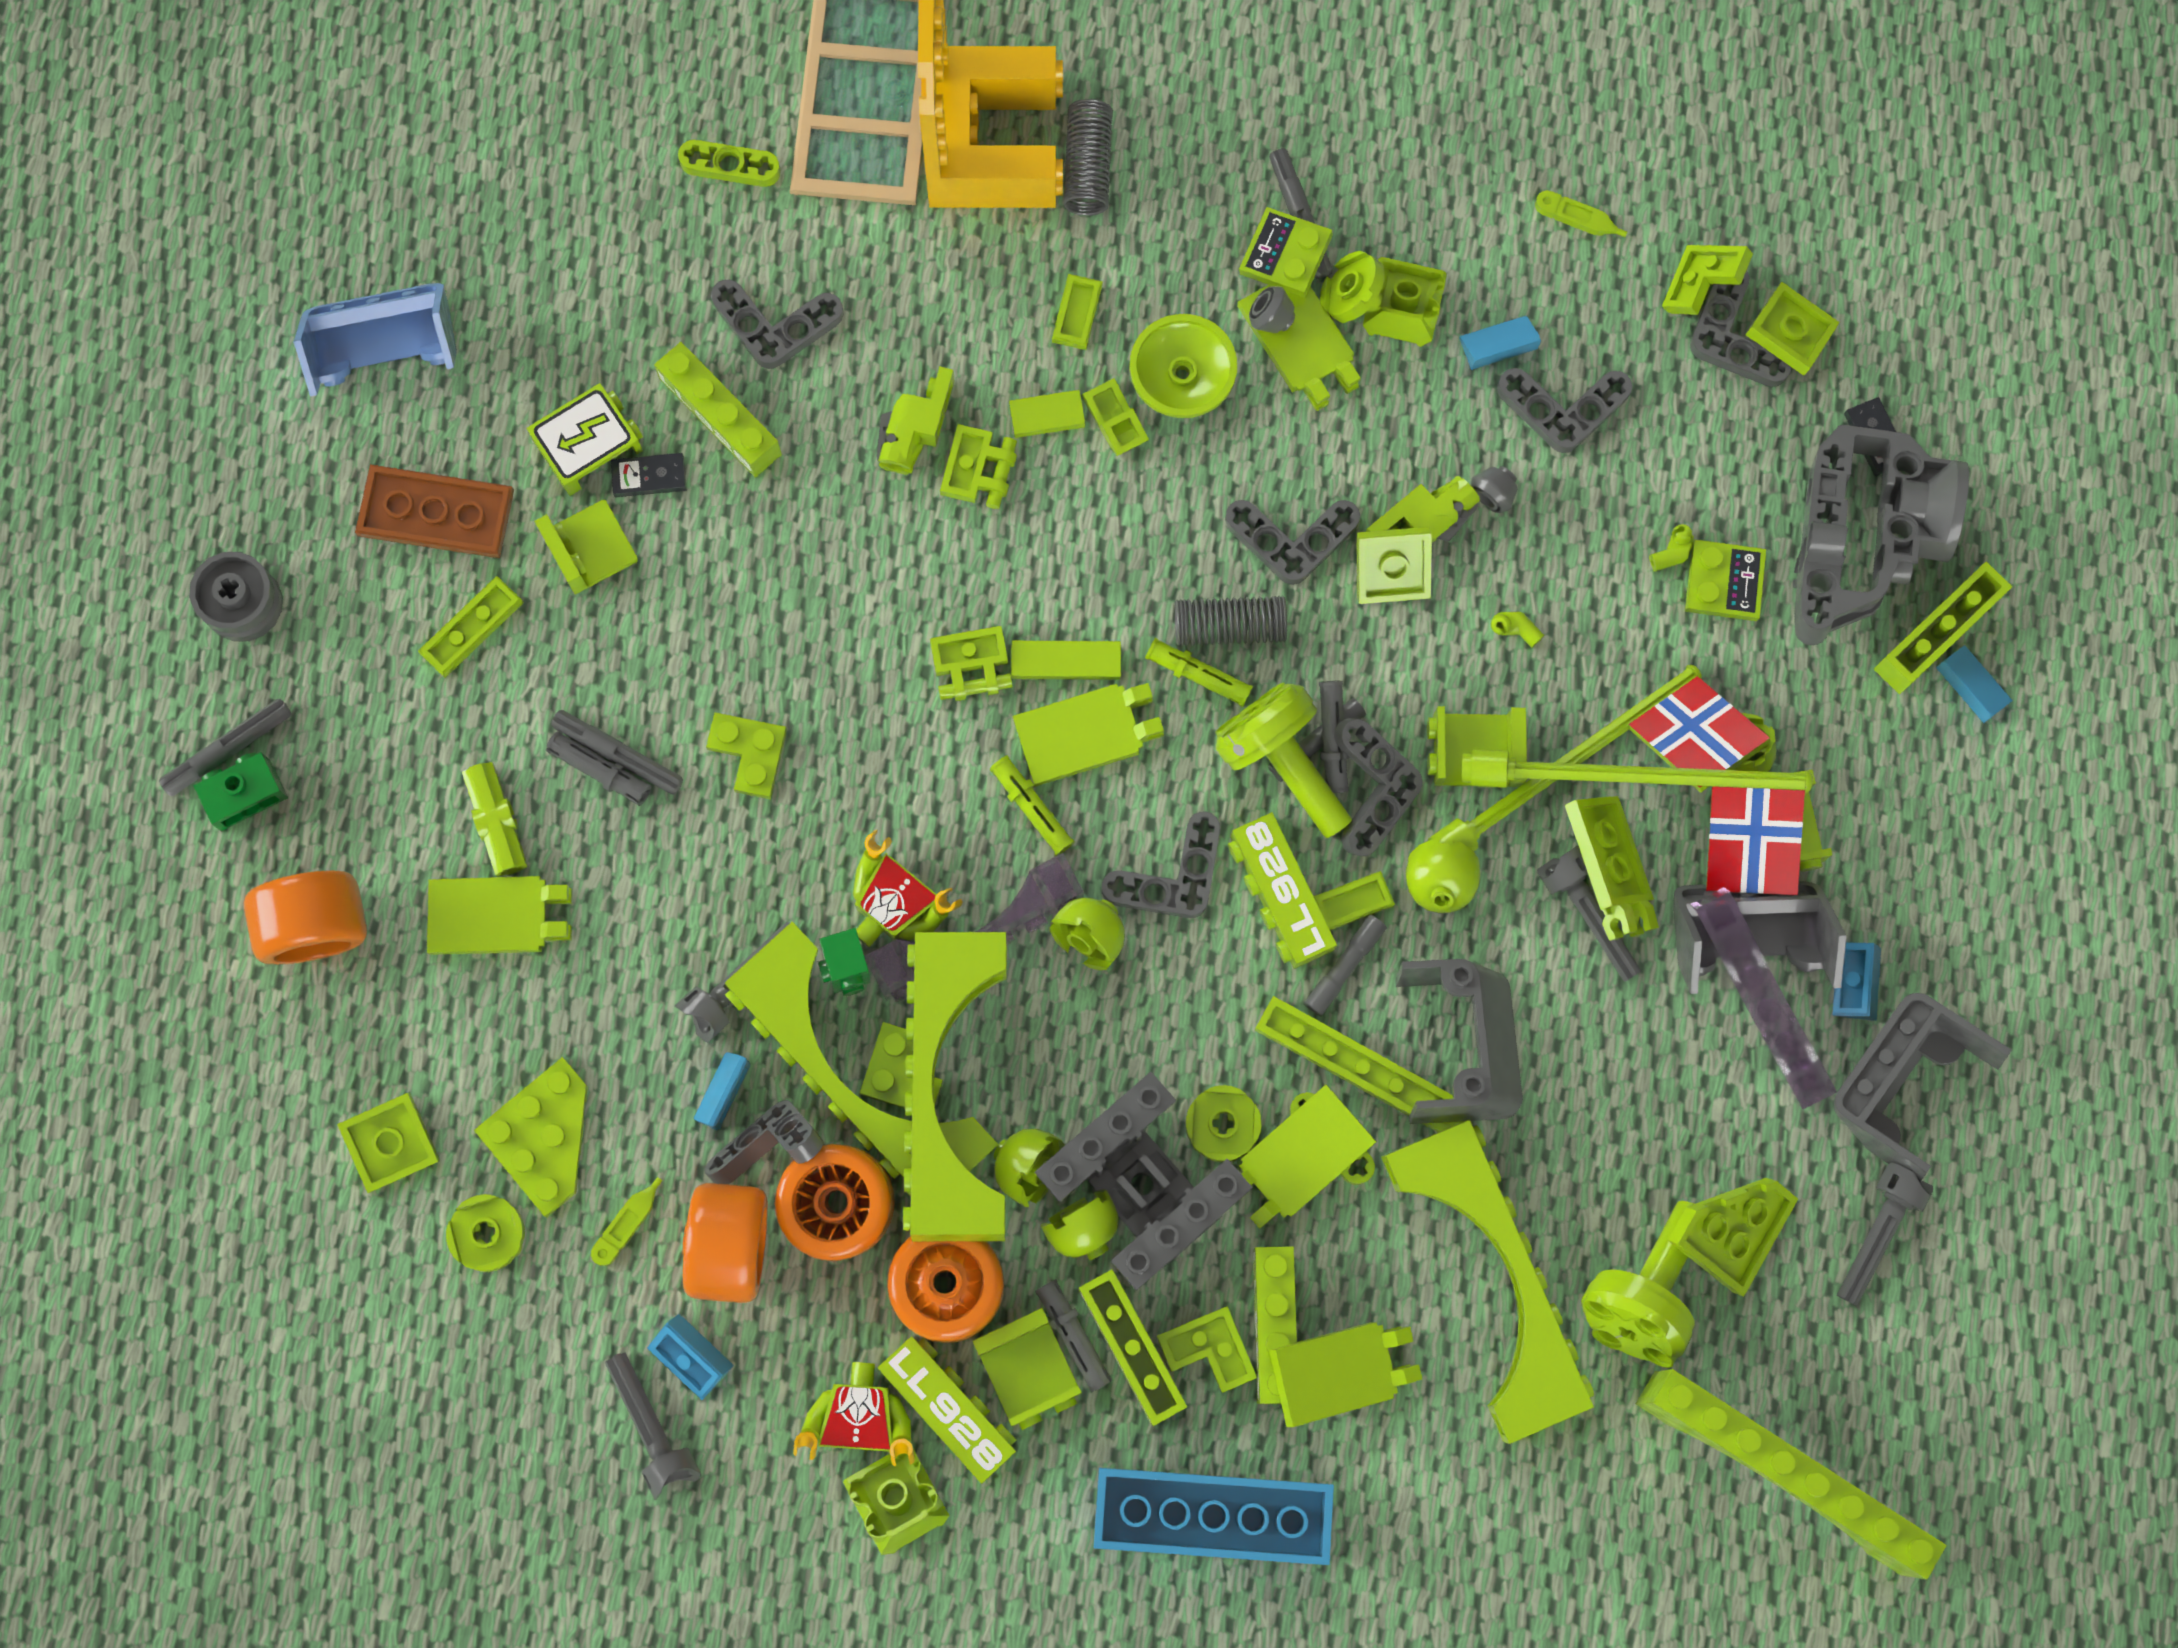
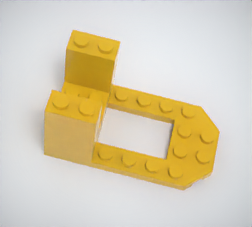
M919 0L918 78H921L919 116L929 208H1056V196H1063V159H1056V146L979 145L978 142L979 110H1056V98H1063V60H1056V46H948L944 0Z

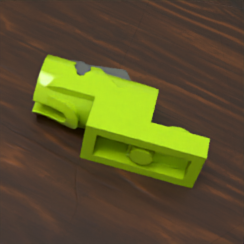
M939 366L937 377H930L926 398L902 394L893 406V410L881 415L877 461L882 469L904 475L911 474L924 444L933 447L937 446L955 382L953 369Z
M1456 476L1453 480L1431 493L1420 484L1368 527L1366 532L1399 529V527L1402 529L1430 527L1432 543L1437 539L1450 541L1476 511L1480 498L1475 489L1459 476Z

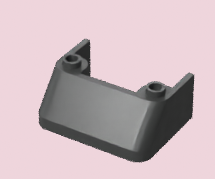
M1799 881L1798 895L1706 891V885H1685L1678 887L1674 891L1673 911L1678 966L1690 994H1698L1699 976H1704L1715 969L1716 958L1787 955L1789 961L1801 971L1814 972L1818 969H1824L1833 988H1841L1847 935L1823 889L1819 885L1808 881Z
M1465 959L1402 962L1395 980L1396 987L1442 985L1452 996L1472 998L1479 1068L1465 1069L1455 1077L1452 1085L1453 1099L1416 1101L1409 1116L1410 1124L1500 1120L1514 1116L1522 1104L1523 1095L1511 990L1506 977L1499 972Z
M1923 993L1909 994L1900 1002L1838 1090L1834 1098V1110L1837 1116L1867 1150L1888 1164L1892 1162L1915 1172L1917 1179L1921 1182L1931 1166L1899 1145L1901 1138L1899 1127L1893 1120L1882 1114L1922 1056L1938 1065H1950L1956 1062L1966 1049L1999 1070L2012 1050Z

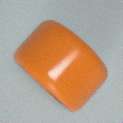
M313 871L278 878L254 887L244 898V912L251 948L256 959L265 964H293L334 956L361 945L367 936V924L358 883L353 875L345 871Z
M840 1144L823 1145L821 1150L805 1163L798 1164L793 1160L782 1174L775 1195L777 1220L786 1238L804 1254L826 1261L849 1259L868 1251L876 1245L884 1236L891 1223L895 1204L891 1180L879 1161L859 1148ZM835 1191H841L847 1197V1206L841 1213H836L829 1207V1197Z
M704 1183L695 1188L691 1197L685 1225L682 1251L683 1287L688 1296L699 1300L735 1303L751 1302L757 1297L764 1264L768 1219L767 1195L763 1190L752 1186Z
M910 1236L899 1247L892 1259L888 1272L887 1288L894 1312L908 1329L930 1341L953 1343L975 1336L993 1320L1002 1302L1004 1276L997 1254L987 1241L912 1242ZM942 1272H950L956 1277L955 1288L946 1294L938 1292L934 1285L936 1277Z

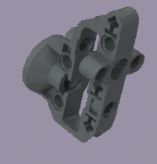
M1849 425L1838 426L1819 446L1807 485L1801 550L1794 573H1797V578L1793 580V588L1797 589L1794 611L1795 634L1801 642L1807 645H1818L1827 638L1829 632L1873 615L1880 607L1890 582L1909 584L1913 564L1918 563V558L1949 562L1958 545L1967 505L1969 489V468L1967 462L1932 458L1907 433ZM1853 453L1883 458L1872 590L1869 592L1844 590L1840 587L1842 565L1846 558L1844 556V548L1849 529L1846 526L1848 500H1845V492L1851 476ZM1899 471H1904L1909 475L1902 474ZM1893 534H1899L1902 537H1904V539L1897 538ZM1812 613H1818L1816 623H1814V618L1811 617Z

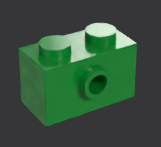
M262 752L258 754H245L236 760V765L225 770L211 771L202 777L201 782L193 785L210 823L218 830L223 831L288 799L270 759Z
M856 928L819 938L824 960L817 962L823 982L831 981L834 994L842 992L843 996H851L864 991V985L870 983V977Z

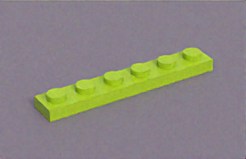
M1275 996L1272 997L1255 1028V1031L1408 1116H1410L1416 1101L1453 1099L1452 1094ZM1461 1122L1423 1124L1436 1132H1440Z

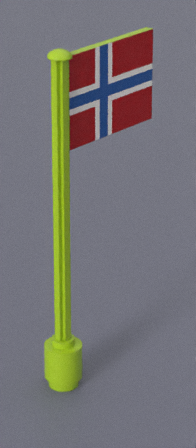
M1690 664L1686 666L1685 671L1554 763L1581 764L1628 730L1632 731L1672 768L1734 770L1769 745L1771 741L1764 732L1702 680L1701 671L1696 666ZM1530 779L1473 820L1463 822L1456 818L1429 837L1428 841L1441 839V843L1453 845V840L1462 842L1475 851L1479 848L1477 840L1480 838L1481 833L1557 780ZM1692 785L1700 793L1710 787Z
M1473 749L1472 753H1463L1462 782H1469L1471 786L1507 788L1508 780L1515 781V778L1712 786L1706 891L1798 895L1805 793L1809 792L1813 786L1812 774L1807 770L1805 773L1520 762L1516 761V758H1509V751Z

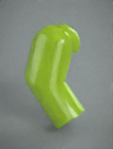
M1680 524L1675 526L1672 530L1667 549L1649 555L1653 571L1656 572L1681 564L1688 559L1694 543L1692 529L1688 525Z
M1519 611L1500 612L1494 615L1491 620L1493 632L1502 636L1520 635L1531 648L1545 636L1524 613Z

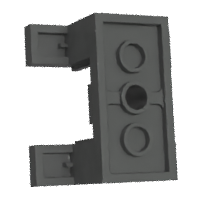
M1149 1072L1035 1171L1037 1177L1059 1202L1064 1200L1085 1180L1089 1182L1095 1191L1107 1190L1115 1205L1118 1217L1136 1237L1134 1241L1111 1260V1263L1136 1291L1160 1269L1165 1268L1253 1188L1228 1159L1193 1187L1146 1133V1128L1173 1105L1176 1099L1152 1072ZM1138 1175L1149 1177L1153 1183L1152 1191L1146 1195H1140L1131 1185L1133 1178Z

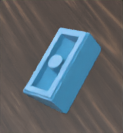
M1527 316L1459 337L1471 370L1536 350L1541 343L1538 332Z
M1965 645L1936 667L1983 723L2013 701Z
M1846 942L1841 988H1834L1833 1016L1877 1020L1881 948L1875 943Z
M730 1052L724 1054L694 1116L695 1121L714 1130H720L751 1066L747 1058Z
M680 1314L668 1321L647 1347L701 1400L712 1391L734 1366Z

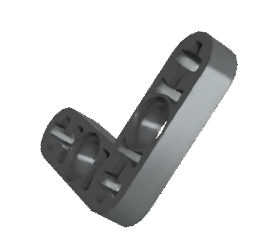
M1746 270L1741 285H1735L1730 296L1723 294L1727 284H1713L1691 337L1690 349L1694 356L1700 360L1765 386L1776 387L1784 383L1791 372V367L1758 343L1730 332L1749 285L1750 278ZM1717 304L1723 305L1728 310V318L1725 320L1715 319L1710 313V307ZM1705 336H1710L1712 338L1711 344L1713 345H1711L1709 349H1704L1702 347L1703 341L1701 340H1703ZM1724 342L1729 343V345L1724 351L1722 357L1718 354L1721 351V347L1724 344ZM1736 348L1744 349L1749 354V362L1746 364L1734 362L1731 357V351ZM1758 355L1762 356L1757 369H1752ZM1772 362L1778 364V371H1780L1775 376L1769 374L1770 368L1767 367Z
M730 279L719 281L711 292L715 309L761 367L767 369H774L785 363L835 328L844 316L843 305L840 299L834 294L822 293L772 327L736 281ZM726 291L728 294L735 292L733 295L735 303L740 309L734 313L733 307L727 300L721 302L723 300L722 292ZM825 304L828 308L834 306V315L829 317L827 314H823L816 319L819 327L814 328L812 320L807 315L811 313L814 320L822 313V305ZM745 317H754L759 321V325L755 331L744 332L739 328L740 321ZM797 323L806 325L809 329L808 334L802 339L792 338L788 333L792 325ZM762 335L769 347L777 346L775 348L776 356L772 358L768 354L762 356L764 354L763 347L758 341Z
M1512 368L1505 371L1499 379L1497 391L1501 399L1554 450L1567 453L1576 449L1625 403L1632 391V382L1625 373L1610 371L1597 381L1568 410H1565L1522 369ZM1508 380L1512 383L1519 380L1522 383L1519 389L1526 397L1529 391L1534 393L1527 399L1525 405L1520 403L1524 396L1515 389L1512 392L1507 390ZM1609 383L1612 385L1620 383L1622 385L1620 393H1613L1605 403L1602 397L1610 387ZM1534 403H1543L1549 410V416L1544 419L1533 417L1530 413V406ZM1585 404L1596 406L1599 410V418L1595 420L1585 419L1580 412L1581 406ZM1555 416L1559 418L1555 425L1564 432L1567 429L1572 431L1570 437L1572 441L1567 438L1560 441L1557 438L1560 431L1554 425L1551 426L1550 430L1546 428Z
M1238 500L1230 504L1226 511L1225 523L1229 531L1286 584L1294 585L1304 581L1356 530L1360 520V512L1357 506L1350 501H1337L1294 542L1249 501ZM1237 511L1240 514L1245 511L1248 512L1247 521L1254 528L1258 522L1262 524L1254 531L1251 538L1247 536L1251 529L1244 522H1240L1238 525L1234 523L1236 516L1234 512ZM1338 511L1341 514L1349 512L1351 514L1349 519L1351 524L1341 523L1335 530V534L1339 536L1336 538L1331 529H1329L1337 520L1338 515L1336 512ZM1270 534L1275 537L1278 545L1272 551H1263L1259 548L1257 539L1261 535ZM1320 534L1326 537L1329 545L1323 551H1314L1310 548L1308 539L1312 535ZM1283 547H1286L1288 550L1285 551L1284 557L1291 563H1294L1296 560L1300 561L1299 570L1301 573L1298 574L1296 571H1292L1289 574L1286 572V561L1279 557L1277 562H1274L1272 559L1279 556Z
M1347 718L1337 725L1334 733L1335 742L1378 785L1354 815L1352 821L1345 827L1341 841L1346 852L1357 856H1368L1379 847L1417 797L1422 788L1423 780L1420 772L1367 722L1361 719ZM1350 728L1358 729L1355 735L1362 742L1368 743L1365 747L1359 742L1349 741L1351 738L1348 732ZM1380 748L1385 752L1386 762L1383 767L1376 769L1372 765L1371 756L1376 749ZM1400 775L1408 776L1406 778V783L1409 785L1407 789L1400 788L1402 782L1399 780ZM1387 791L1396 793L1393 796L1387 794ZM1384 800L1389 805V814L1385 820L1380 821L1375 816V807L1377 803ZM1373 825L1377 827V830L1369 829V827ZM1357 832L1364 833L1362 837L1365 841L1364 846L1356 845L1358 843V839L1355 837Z
M1203 811L1194 814L1189 819L1178 880L1122 870L1112 871L1105 876L1102 882V895L1104 899L1115 906L1184 918L1201 916L1206 910L1209 900L1220 834V823L1217 817L1212 813ZM1201 820L1208 821V827L1214 829L1213 833H1207L1204 847L1212 846V851L1202 847L1189 848L1190 842L1197 845L1199 832L1194 830L1193 826H1199ZM1194 855L1204 857L1208 863L1207 870L1200 875L1191 873L1187 868L1188 859ZM1183 878L1192 882H1206V887L1199 884L1197 886L1196 898L1202 900V904H1195L1194 910L1186 909V902L1181 901V897L1188 896L1191 884H1183ZM1116 879H1122L1123 886L1134 889V881L1142 882L1138 890L1139 902L1131 900L1133 897L1131 892L1124 891L1120 897H1114L1113 890L1107 888L1108 884L1113 885ZM1148 886H1161L1165 891V899L1159 904L1149 903L1144 897V891Z
M783 1100L772 1106L719 1151L707 1163L704 1171L713 1183L730 1184L778 1143L782 1145L796 1163L800 1164L812 1159L821 1150L824 1142L794 1105L788 1100Z

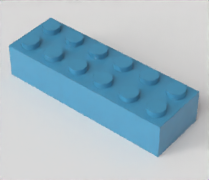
M1099 1468L1093 1547L1095 1549L1330 1565L1334 1485Z

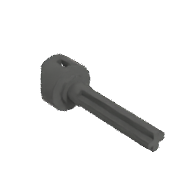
M1577 845L1562 855L1560 859L1553 858L1538 868L1537 873L1551 895L1560 890L1561 892L1567 890L1569 898L1581 913L1622 980L1625 982L1639 974L1641 969L1622 939L1611 941L1608 939L1602 925L1606 915H1604L1603 910H1600L1599 904L1588 884L1583 881L1587 878L1586 874L1588 872L1579 846Z
M787 921L719 983L710 994L695 986L674 1005L686 1015H692L696 1035L703 1041L708 1043L730 1023L723 1009L731 1003L725 996L729 991L725 982L789 925L790 922Z
M1892 1162L1886 1167L1876 1186V1189L1884 1193V1197L1888 1200L1883 1204L1837 1293L1838 1297L1856 1306L1902 1221L1906 1209L1912 1210L1913 1208L1923 1212L1933 1193V1185L1924 1181L1919 1182L1915 1172Z
M626 1353L616 1354L611 1359L605 1361V1365L647 1452L653 1460L642 1471V1475L654 1500H657L662 1492V1488L668 1483L677 1480L697 1481L701 1477V1472L689 1448L672 1450Z

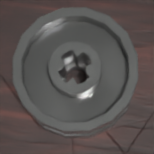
M222 552L209 557L196 569L190 582L189 598L194 612L219 636L233 642H247L264 636L276 625L282 612L283 595L278 582L254 557L242 552Z

